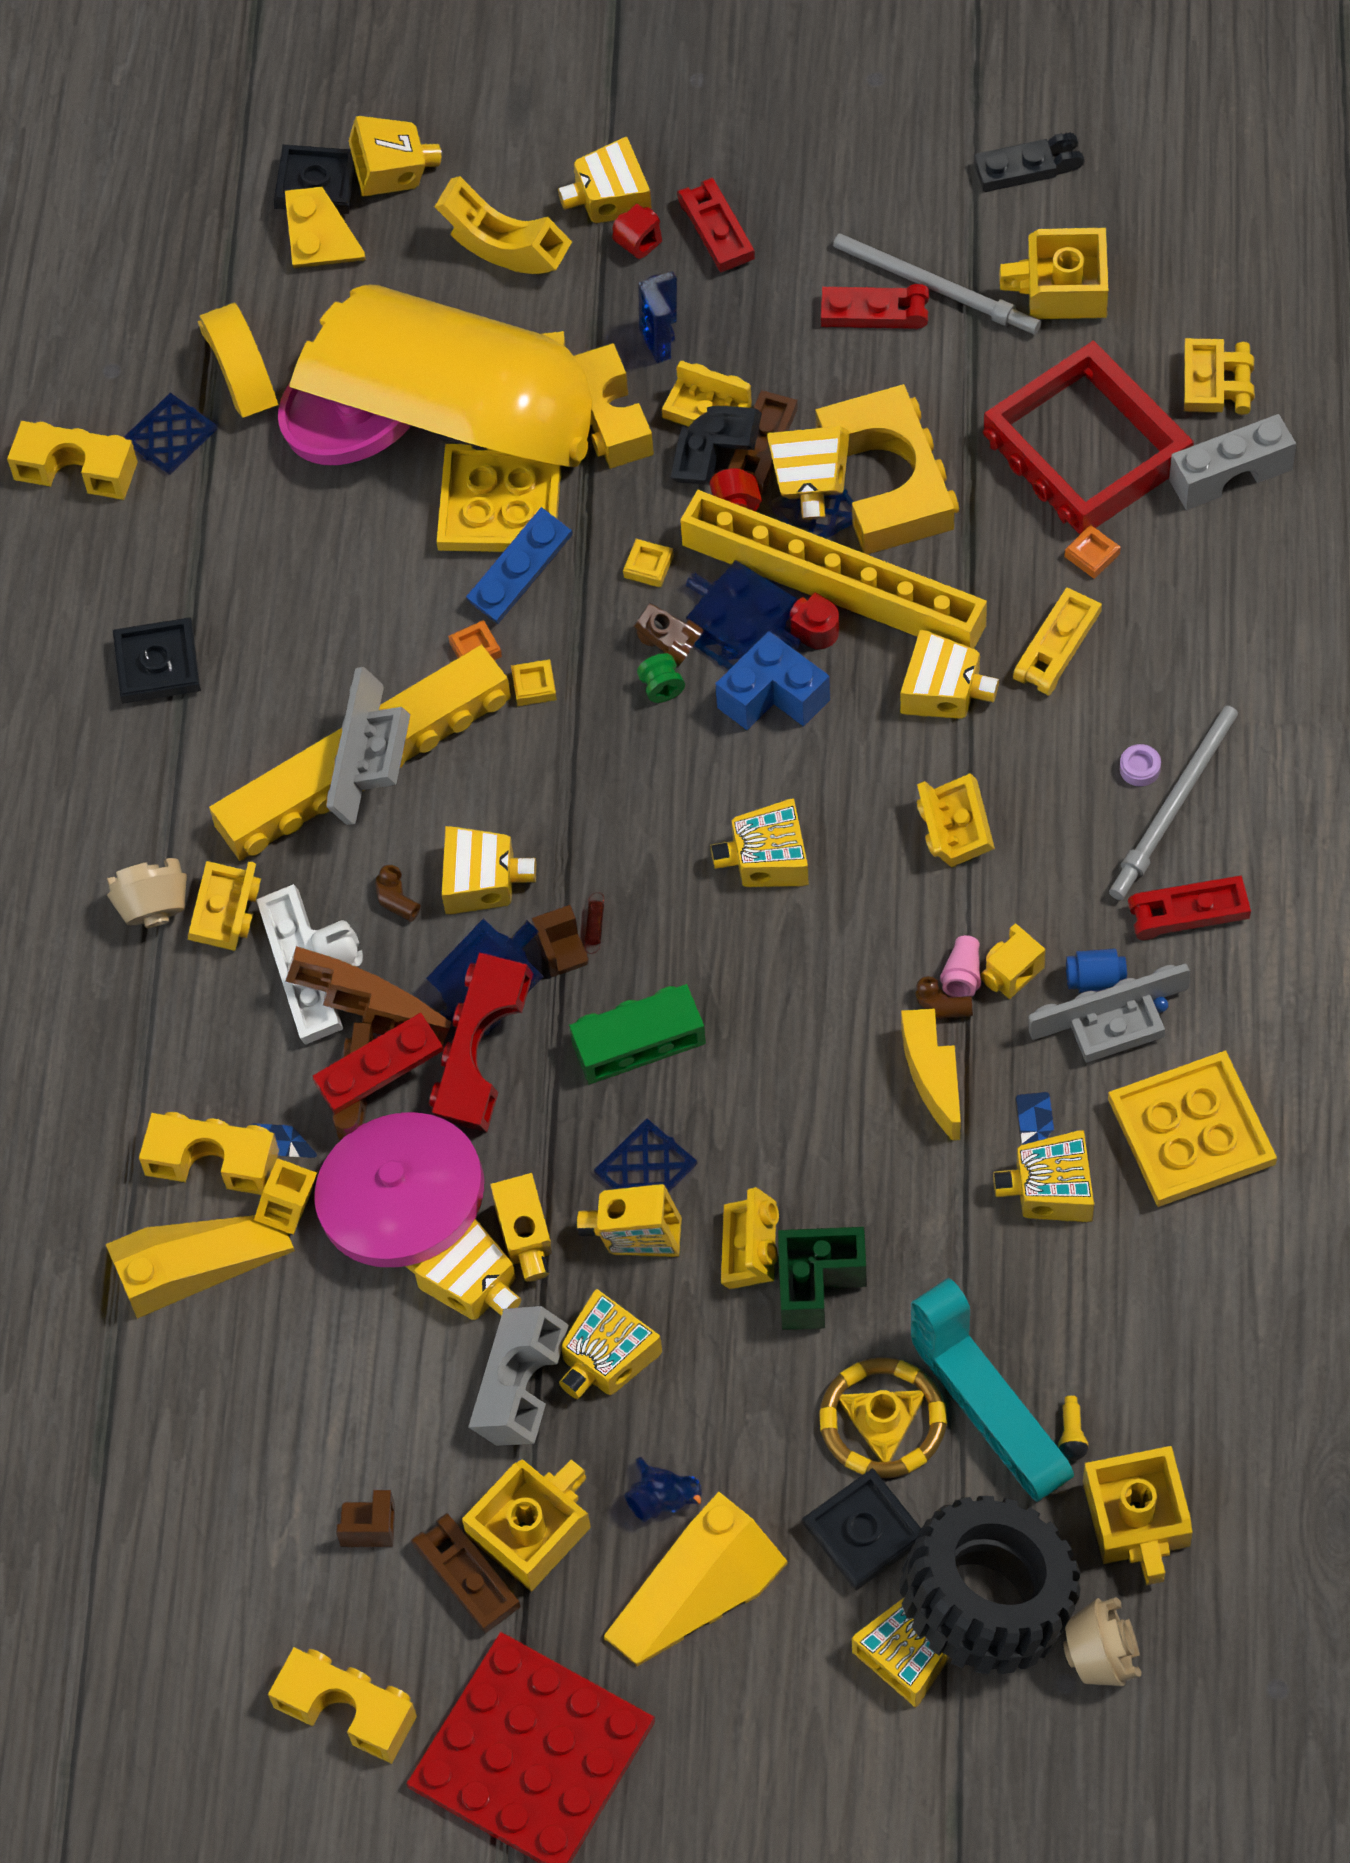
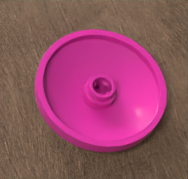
M290 383L282 395L278 409L279 427L290 448L301 458L321 465H343L366 459L389 447L411 427V425L291 388L289 387Z
M415 1112L382 1116L359 1126L355 1131L346 1135L329 1153L316 1180V1212L330 1241L338 1250L353 1260L376 1267H403L417 1264L448 1249L471 1226L483 1200V1168L471 1141L452 1123L433 1115Z

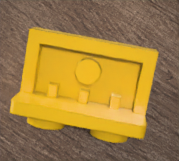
M680 361L676 367L677 381L662 408V418L689 427L693 421L707 412V407L732 406L751 408V385L737 376H726L711 371L701 364H690Z
M971 773L935 789L926 781L917 784L920 799L917 800V808L921 817L927 823L929 833L925 835L928 849L934 857L938 856L950 867H953L995 849L978 781Z
M206 861L187 940L235 951L238 938H247L253 915L245 913L247 900L256 902L261 878L253 877L256 863L248 861L247 869L242 870Z
M757 1187L747 1190V1200L724 1204L721 1284L728 1289L774 1281L775 1263L778 1259L775 1237L779 1211L776 1205L777 1201Z

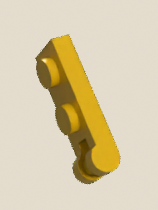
M1066 587L1018 662L1013 673V679L1023 684L1028 681L1037 685L1038 691L1050 696L1063 671L1100 615L1102 603ZM1038 660L1049 665L1045 672L1034 667Z

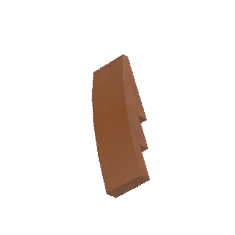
M298 946L295 947L285 982L324 991L323 1006L362 1015V1023L371 1024L373 1033L380 1035L421 1012L443 1045L449 1032L451 1021L415 996L379 976L344 961Z

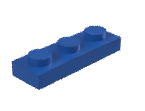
M541 507L466 596L467 601L495 623L499 624L573 535L572 530Z

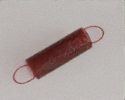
M589 897L585 934L586 944L598 945L601 943L604 900L603 902H598V900L590 901Z

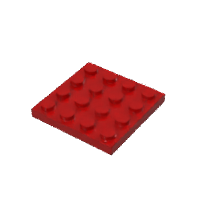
M500 1632L409 1778L407 1786L408 1789L538 1863H571L655 1724V1717Z

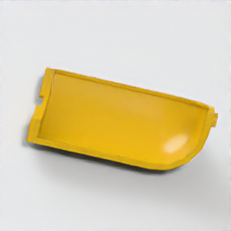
M369 284L352 289L347 300L343 303L335 301L319 320L323 327L314 342L306 341L289 386L453 439L535 461L577 467L586 456L588 450L587 438L590 430L592 397L585 371L568 348L543 334L379 285Z

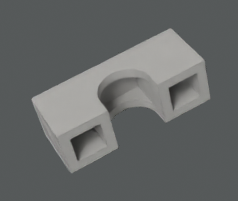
M1276 414L1173 453L1171 455L1169 481L1184 508L1188 510L1222 497L1224 485L1232 477L1242 472L1250 471L1255 481L1259 483L1293 470L1296 442L1281 416Z
M542 1306L503 1309L468 1428L496 1446L535 1443L546 1404L527 1392L526 1385L531 1375L540 1367L558 1364L561 1346L569 1326L567 1323Z

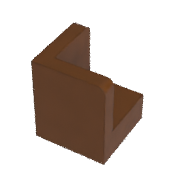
M571 905L531 918L534 937L551 978L588 965V956L579 937L576 917Z
M373 1490V1502H345L342 1504L341 1524H337L336 1534L341 1547H393L395 1503L391 1490Z

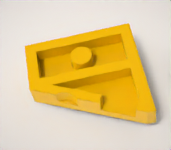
M323 187L285 191L292 265L294 268L366 260L364 250Z

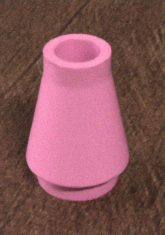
M964 935L956 938L954 948L940 975L943 991L950 997H972L981 986L980 943L972 936Z

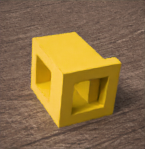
M1015 923L1010 927L1009 940L1006 943L1003 941L998 942L987 954L986 969L980 974L981 979L992 991H1000L1008 999H1011L1044 969L1046 949Z
M277 1158L263 1189L254 1220L294 1235L310 1197L317 1172Z

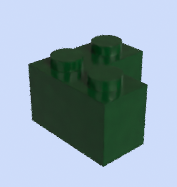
M841 1227L778 1230L782 1330L824 1329V1288L867 1287L865 1228Z

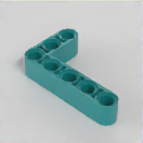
M946 1278L911 1302L912 1343L923 1361L1033 1500L1039 1502L1074 1477V1471L1064 1454L970 1337V1305L959 1286L952 1279Z

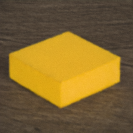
M636 539L623 569L624 578L661 588L674 557L673 548Z
M550 659L511 665L517 706L557 700Z

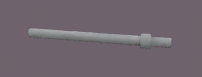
M841 233L834 240L833 247L912 282L923 284L935 292L992 316V321L1007 327L1011 324L1034 335L1041 326V320L1016 310V306L1002 299L998 302Z
M1224 706L1136 849L1130 850L1121 863L1122 871L1109 890V894L1113 898L1123 900L1136 878H1141L1151 863L1149 857L1238 716L1235 708Z

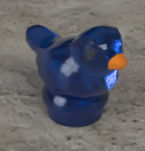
M641 1456L635 1459L637 1468L641 1473V1481L633 1483L631 1489L624 1494L629 1508L639 1520L647 1522L651 1518L656 1519L659 1517L662 1511L674 1513L685 1504L701 1503L702 1487L695 1477L678 1476L669 1470L649 1466Z

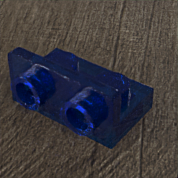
M673 271L651 276L647 280L638 283L639 331L657 364L671 359V342L675 341L671 324L677 322V277Z

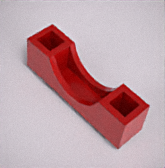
M480 952L476 963H470L465 977V987L469 988L464 1003L459 1002L453 1018V1026L457 1027L453 1043L447 1042L442 1055L441 1065L445 1067L441 1083L436 1082L430 1095L429 1104L433 1107L432 1113L436 1117L452 1124L483 1132L488 1131L499 1092L481 1075L477 1062V1049L481 1037L490 1025L502 1017L522 1013L533 977V972L527 964Z

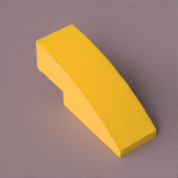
M935 1009L902 1010L901 1031L903 1045L912 1079L935 1121L951 1140H960L961 1119L955 1045L938 1046Z

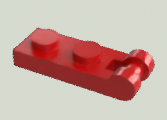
M713 178L702 181L701 186L690 190L689 187L677 191L681 208L688 214L720 273L755 259L754 248Z
M913 284L907 288L822 287L821 327L923 328L928 324V310L925 308V305L929 301V288L923 284ZM898 306L909 307L907 310H898Z
M1242 875L1140 892L1128 898L1130 912L1136 916L1137 922L1134 924V929L1139 940H1150L1164 933L1250 919L1251 915ZM1163 908L1164 915L1152 916L1151 911Z

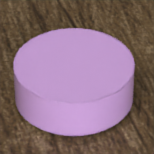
M1137 744L1128 747L1121 755L1120 774L1127 783L1139 787L1147 786L1155 782L1159 777L1161 758L1154 748L1144 744Z

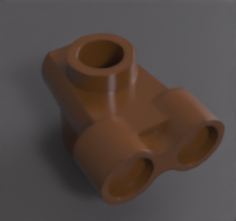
M650 602L633 625L637 629L638 638L642 643L651 647L657 646L664 653L672 655L677 668L684 661L703 631L701 627L688 619L686 622H683ZM654 620L658 621L662 625L663 630L658 629L655 626Z

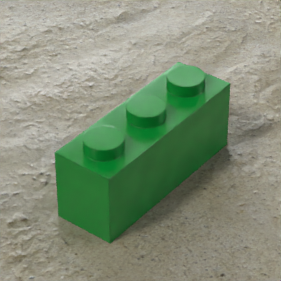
M687 984L679 987L668 986L662 988L655 995L639 1001H624L613 1010L599 1015L596 1013L584 1015L575 1023L569 1025L572 1045L588 1085L706 1044L705 1027Z

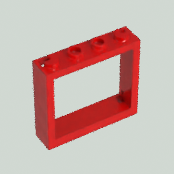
M1094 340L984 413L983 434L990 441V448L995 451L999 450L1007 459L1012 471L1018 476L1023 475L1032 485L1037 497L1043 502L1048 501L1057 511L1062 523L1068 522L1079 535L1090 525L1097 528L1168 480L1170 476L1171 455L1194 444V441ZM1083 376H1086L1160 451L1086 502L1011 425Z

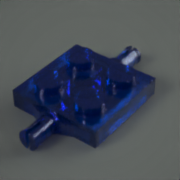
M735 560L724 574L713 583L708 582L696 572L691 574L692 579L688 577L686 587L701 595L702 598L686 619L697 624L703 629V635L734 655L742 658L768 631L794 650L799 647L800 639L784 630L786 621L790 617V611L797 598Z
M483 918L426 978L440 991L444 1002L447 1004L439 1014L451 1021V1023L453 1022L456 1007L459 1002H465L469 989L465 987L468 967L470 963H476L479 952L527 964L533 972L528 990L529 993L544 976L528 961L522 949L539 931L526 920L511 937H508L505 934L499 933ZM505 1017L498 1019L484 1032V1035L488 1036Z

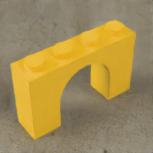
M904 384L815 409L816 428L841 426L849 431L847 456L869 450H886L903 457L914 470L910 479L901 487L887 493L852 502V525L864 554L868 555L954 530V514L959 513L956 494L953 490L947 491L944 483L947 478L942 460L934 459L932 454L934 444L928 428L922 429L919 422L921 420V411L916 397H909Z

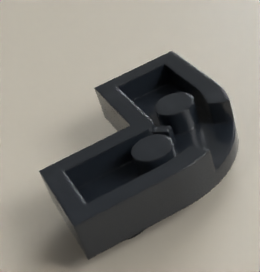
M707 407V412L693 421L688 429L683 426L678 438L670 478L679 483L709 485L711 478L714 476L719 448L755 450L762 413L756 408Z

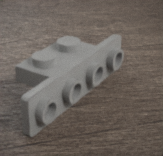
M365 667L356 668L354 672L346 715L342 724L339 748L335 757L332 781L327 794V808L346 825L356 823L362 790L396 785L410 720V714L403 707L379 710L384 687Z
M1187 964L1176 967L1174 965H1167L1157 969L1153 974L1139 979L1127 978L1119 981L1113 987L1099 992L1087 991L1081 993L1069 1002L1059 1005H1044L1028 1016L1029 1034L1032 1040L1072 1028L1086 1063L1164 1038L1165 1028L1153 1000L1189 989L1190 970Z

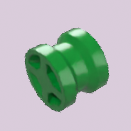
M668 653L654 655L643 661L637 668L639 679L642 683L647 684L646 694L649 700L654 703L669 701L677 697L685 689L686 683L681 674L676 673L677 664L673 656Z

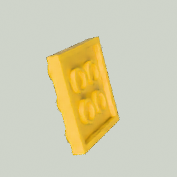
M445 444L437 531L438 551L504 552L541 507L558 519L561 465L535 461L491 449L475 450L471 445Z
M1226 1050L1108 1092V1101L1157 1207L1276 1165L1277 1156Z

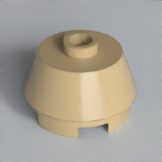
M168 858L164 860L165 867L159 868V865H148L147 862L117 871V878H107L110 889L107 896L127 925L145 924L146 928L157 927L168 923L169 917L184 910L187 874L182 873L178 859Z
M1117 1597L1106 1601H1101L1099 1598L1095 1599L1073 1615L1065 1627L1067 1641L1063 1642L1067 1661L1071 1668H1076L1079 1677L1085 1684L1125 1686L1127 1680L1141 1676L1139 1666L1134 1667L1131 1659L1140 1656L1136 1637L1130 1620L1119 1619L1116 1609L1121 1608V1601Z

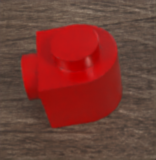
M636 203L629 211L620 214L616 218L612 227L613 240L636 258H643L662 242L659 225L660 219L651 208H643Z
M730 468L716 473L709 482L713 496L756 512L760 502H762L756 476L742 469Z
M816 592L808 600L802 597L796 601L790 611L791 636L813 649H825L832 646L839 637V613L836 606Z

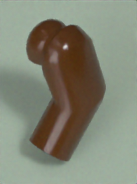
M385 865L380 869L375 881L378 902L383 908L412 922L417 917L421 905L403 895L402 882L400 880L402 873L400 869L394 865Z
M923 977L917 982L915 996L918 1003L924 1009H935L936 1018L973 1016L971 996L948 997L939 988L938 980L933 977Z

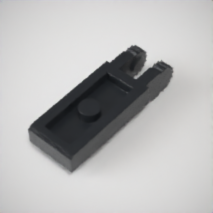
M1071 132L1054 135L1048 141L1043 139L974 154V164L983 191L989 192L1055 178L1058 174L1078 170V168L1084 165L1085 160L1080 151H1072L1079 144L1076 134L1074 135Z

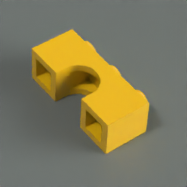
M614 343L575 355L574 358L585 371L592 397L590 425H592L595 433L591 434L598 457L604 455L609 468L612 469L654 455L652 432L640 404L637 403L627 407H614L609 404L617 398L628 395L626 371Z
M26 421L20 422L7 458L14 480L51 487L56 473L61 468L73 464L83 466L81 473L88 494L125 500L138 463L132 440H127L119 435L105 436L89 433L80 428L71 430L54 427L46 422L32 423Z
M167 1112L165 1115L151 1113L139 1160L145 1176L186 1182L189 1169L197 1159L208 1155L218 1156L224 1160L221 1174L226 1189L262 1195L277 1160L279 1148L274 1133L261 1126L249 1125L246 1128L229 1126L228 1123L219 1119L210 1118L205 1121L189 1119L177 1112Z
M293 1647L268 1693L273 1708L313 1726L321 1711L328 1705L338 1702L350 1704L356 1709L355 1718L347 1731L352 1745L392 1764L417 1717L413 1703L410 1702L411 1697L393 1686H387L384 1690L371 1684V1678L355 1668L348 1667L346 1671H343L331 1665L332 1660L317 1650L308 1649L307 1653Z

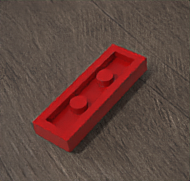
M420 1012L312 1076L313 1081L334 1115L443 1052V1045Z

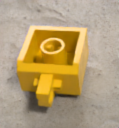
M1106 228L1038 229L1028 236V259L1015 263L1000 264V290L1020 291V293L1029 294V314L1036 319L1107 318L1109 289Z
M1172 1446L1085 1463L1083 1485L1103 1564L1129 1559L1130 1563L1140 1562L1146 1585L1164 1582L1165 1569L1162 1557L1170 1556L1171 1550L1190 1547L1193 1533L1191 1518ZM1140 1502V1508H1135V1506H1131L1130 1503Z
M523 1459L515 1462L462 1518L466 1536L532 1592L591 1528L588 1513L576 1504L579 1496L575 1492L586 1480L585 1470L571 1459L555 1476L550 1472L543 1476ZM521 1522H524L525 1524H527V1525H524L523 1527L519 1526V1524H520Z

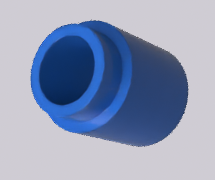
M1116 948L1076 951L1075 956H1066L1068 989H1078L1079 993L1087 991L1098 992L1111 988L1119 981L1127 979L1125 956H1118Z

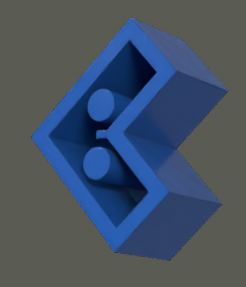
M770 631L715 683L717 708L746 730L773 704L802 726H805L830 701V676Z

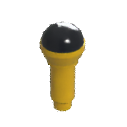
M1071 1395L1064 1398V1432L1058 1442V1448L1067 1460L1076 1461L1082 1459L1087 1454L1089 1444L1084 1433L1081 1431L1080 1405L1078 1404L1077 1397Z

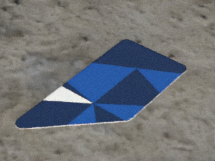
M1049 1093L1017 1095L1016 1102L1022 1145L1046 1139L1054 1130Z
M252 1124L264 1127L274 1133L279 1148L278 1156L317 1157V1153L293 1126Z

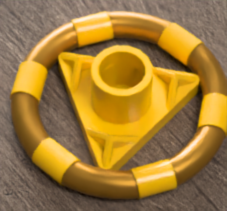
M893 1358L863 1360L840 1372L827 1388L819 1410L820 1432L833 1456L846 1468L861 1475L873 1468L880 1478L903 1476L926 1464L939 1448L947 1426L946 1404L933 1380L920 1368L903 1360ZM874 1374H892L920 1389L917 1391L889 1392L887 1390H879L874 1393L843 1394L847 1388ZM925 1396L928 1402L930 1428L924 1442L919 1448H916L899 1460L891 1461ZM839 1399L840 1405L880 1462L872 1461L851 1451L841 1440L838 1434L836 1410Z

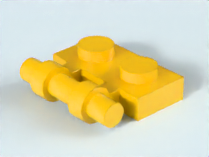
M1185 338L1184 411L1223 412L1224 399H1231L1235 402V412L1237 414L1246 415L1250 413L1251 402L1255 398V388L1251 383V373L1254 371V356L1250 354L1249 343L1239 342L1235 345V352H1224V339ZM1224 370L1235 373V381H1224Z

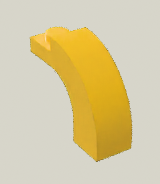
M461 176L450 179L434 206L454 226L450 235L457 242L480 258L515 272L541 274L557 270L572 243L549 217L532 221H521L496 211Z
M232 303L199 315L201 320L198 321L202 336L210 344L218 360L235 409L241 417L244 418L279 405L260 352L237 304Z

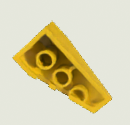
M255 1215L146 1227L107 1243L106 1247L138 1319L294 1252L295 1249L288 1233L254 1220Z
M718 1492L683 1531L605 1633L604 1639L636 1666H639L684 1640V1636L708 1622L712 1624L723 1617L722 1614L743 1602L746 1604L757 1598L784 1569L788 1561L753 1518L722 1493Z

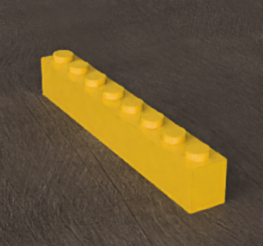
M696 491L680 519L682 546L812 596L816 592L834 605L918 637L920 629L974 649L986 627L987 600L703 491Z
M481 644L382 703L379 710L403 707L410 714L400 768L407 760L417 754L426 753L435 748L439 741L452 733L464 731L474 720L487 712L499 710L507 700L511 699L508 678ZM342 728L209 806L215 828L239 861L249 855L261 853L269 843L284 834L294 833L304 822L317 814H325L330 811L327 808V794L330 790Z

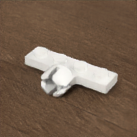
M294 884L256 899L300 1039L306 1045L343 1030L337 1009L323 1006L324 991L285 982L296 946L339 959L355 967L360 966L363 961L362 950L358 951L357 947H359L360 943L356 933L350 928L347 921L344 920L319 930H311L299 890Z

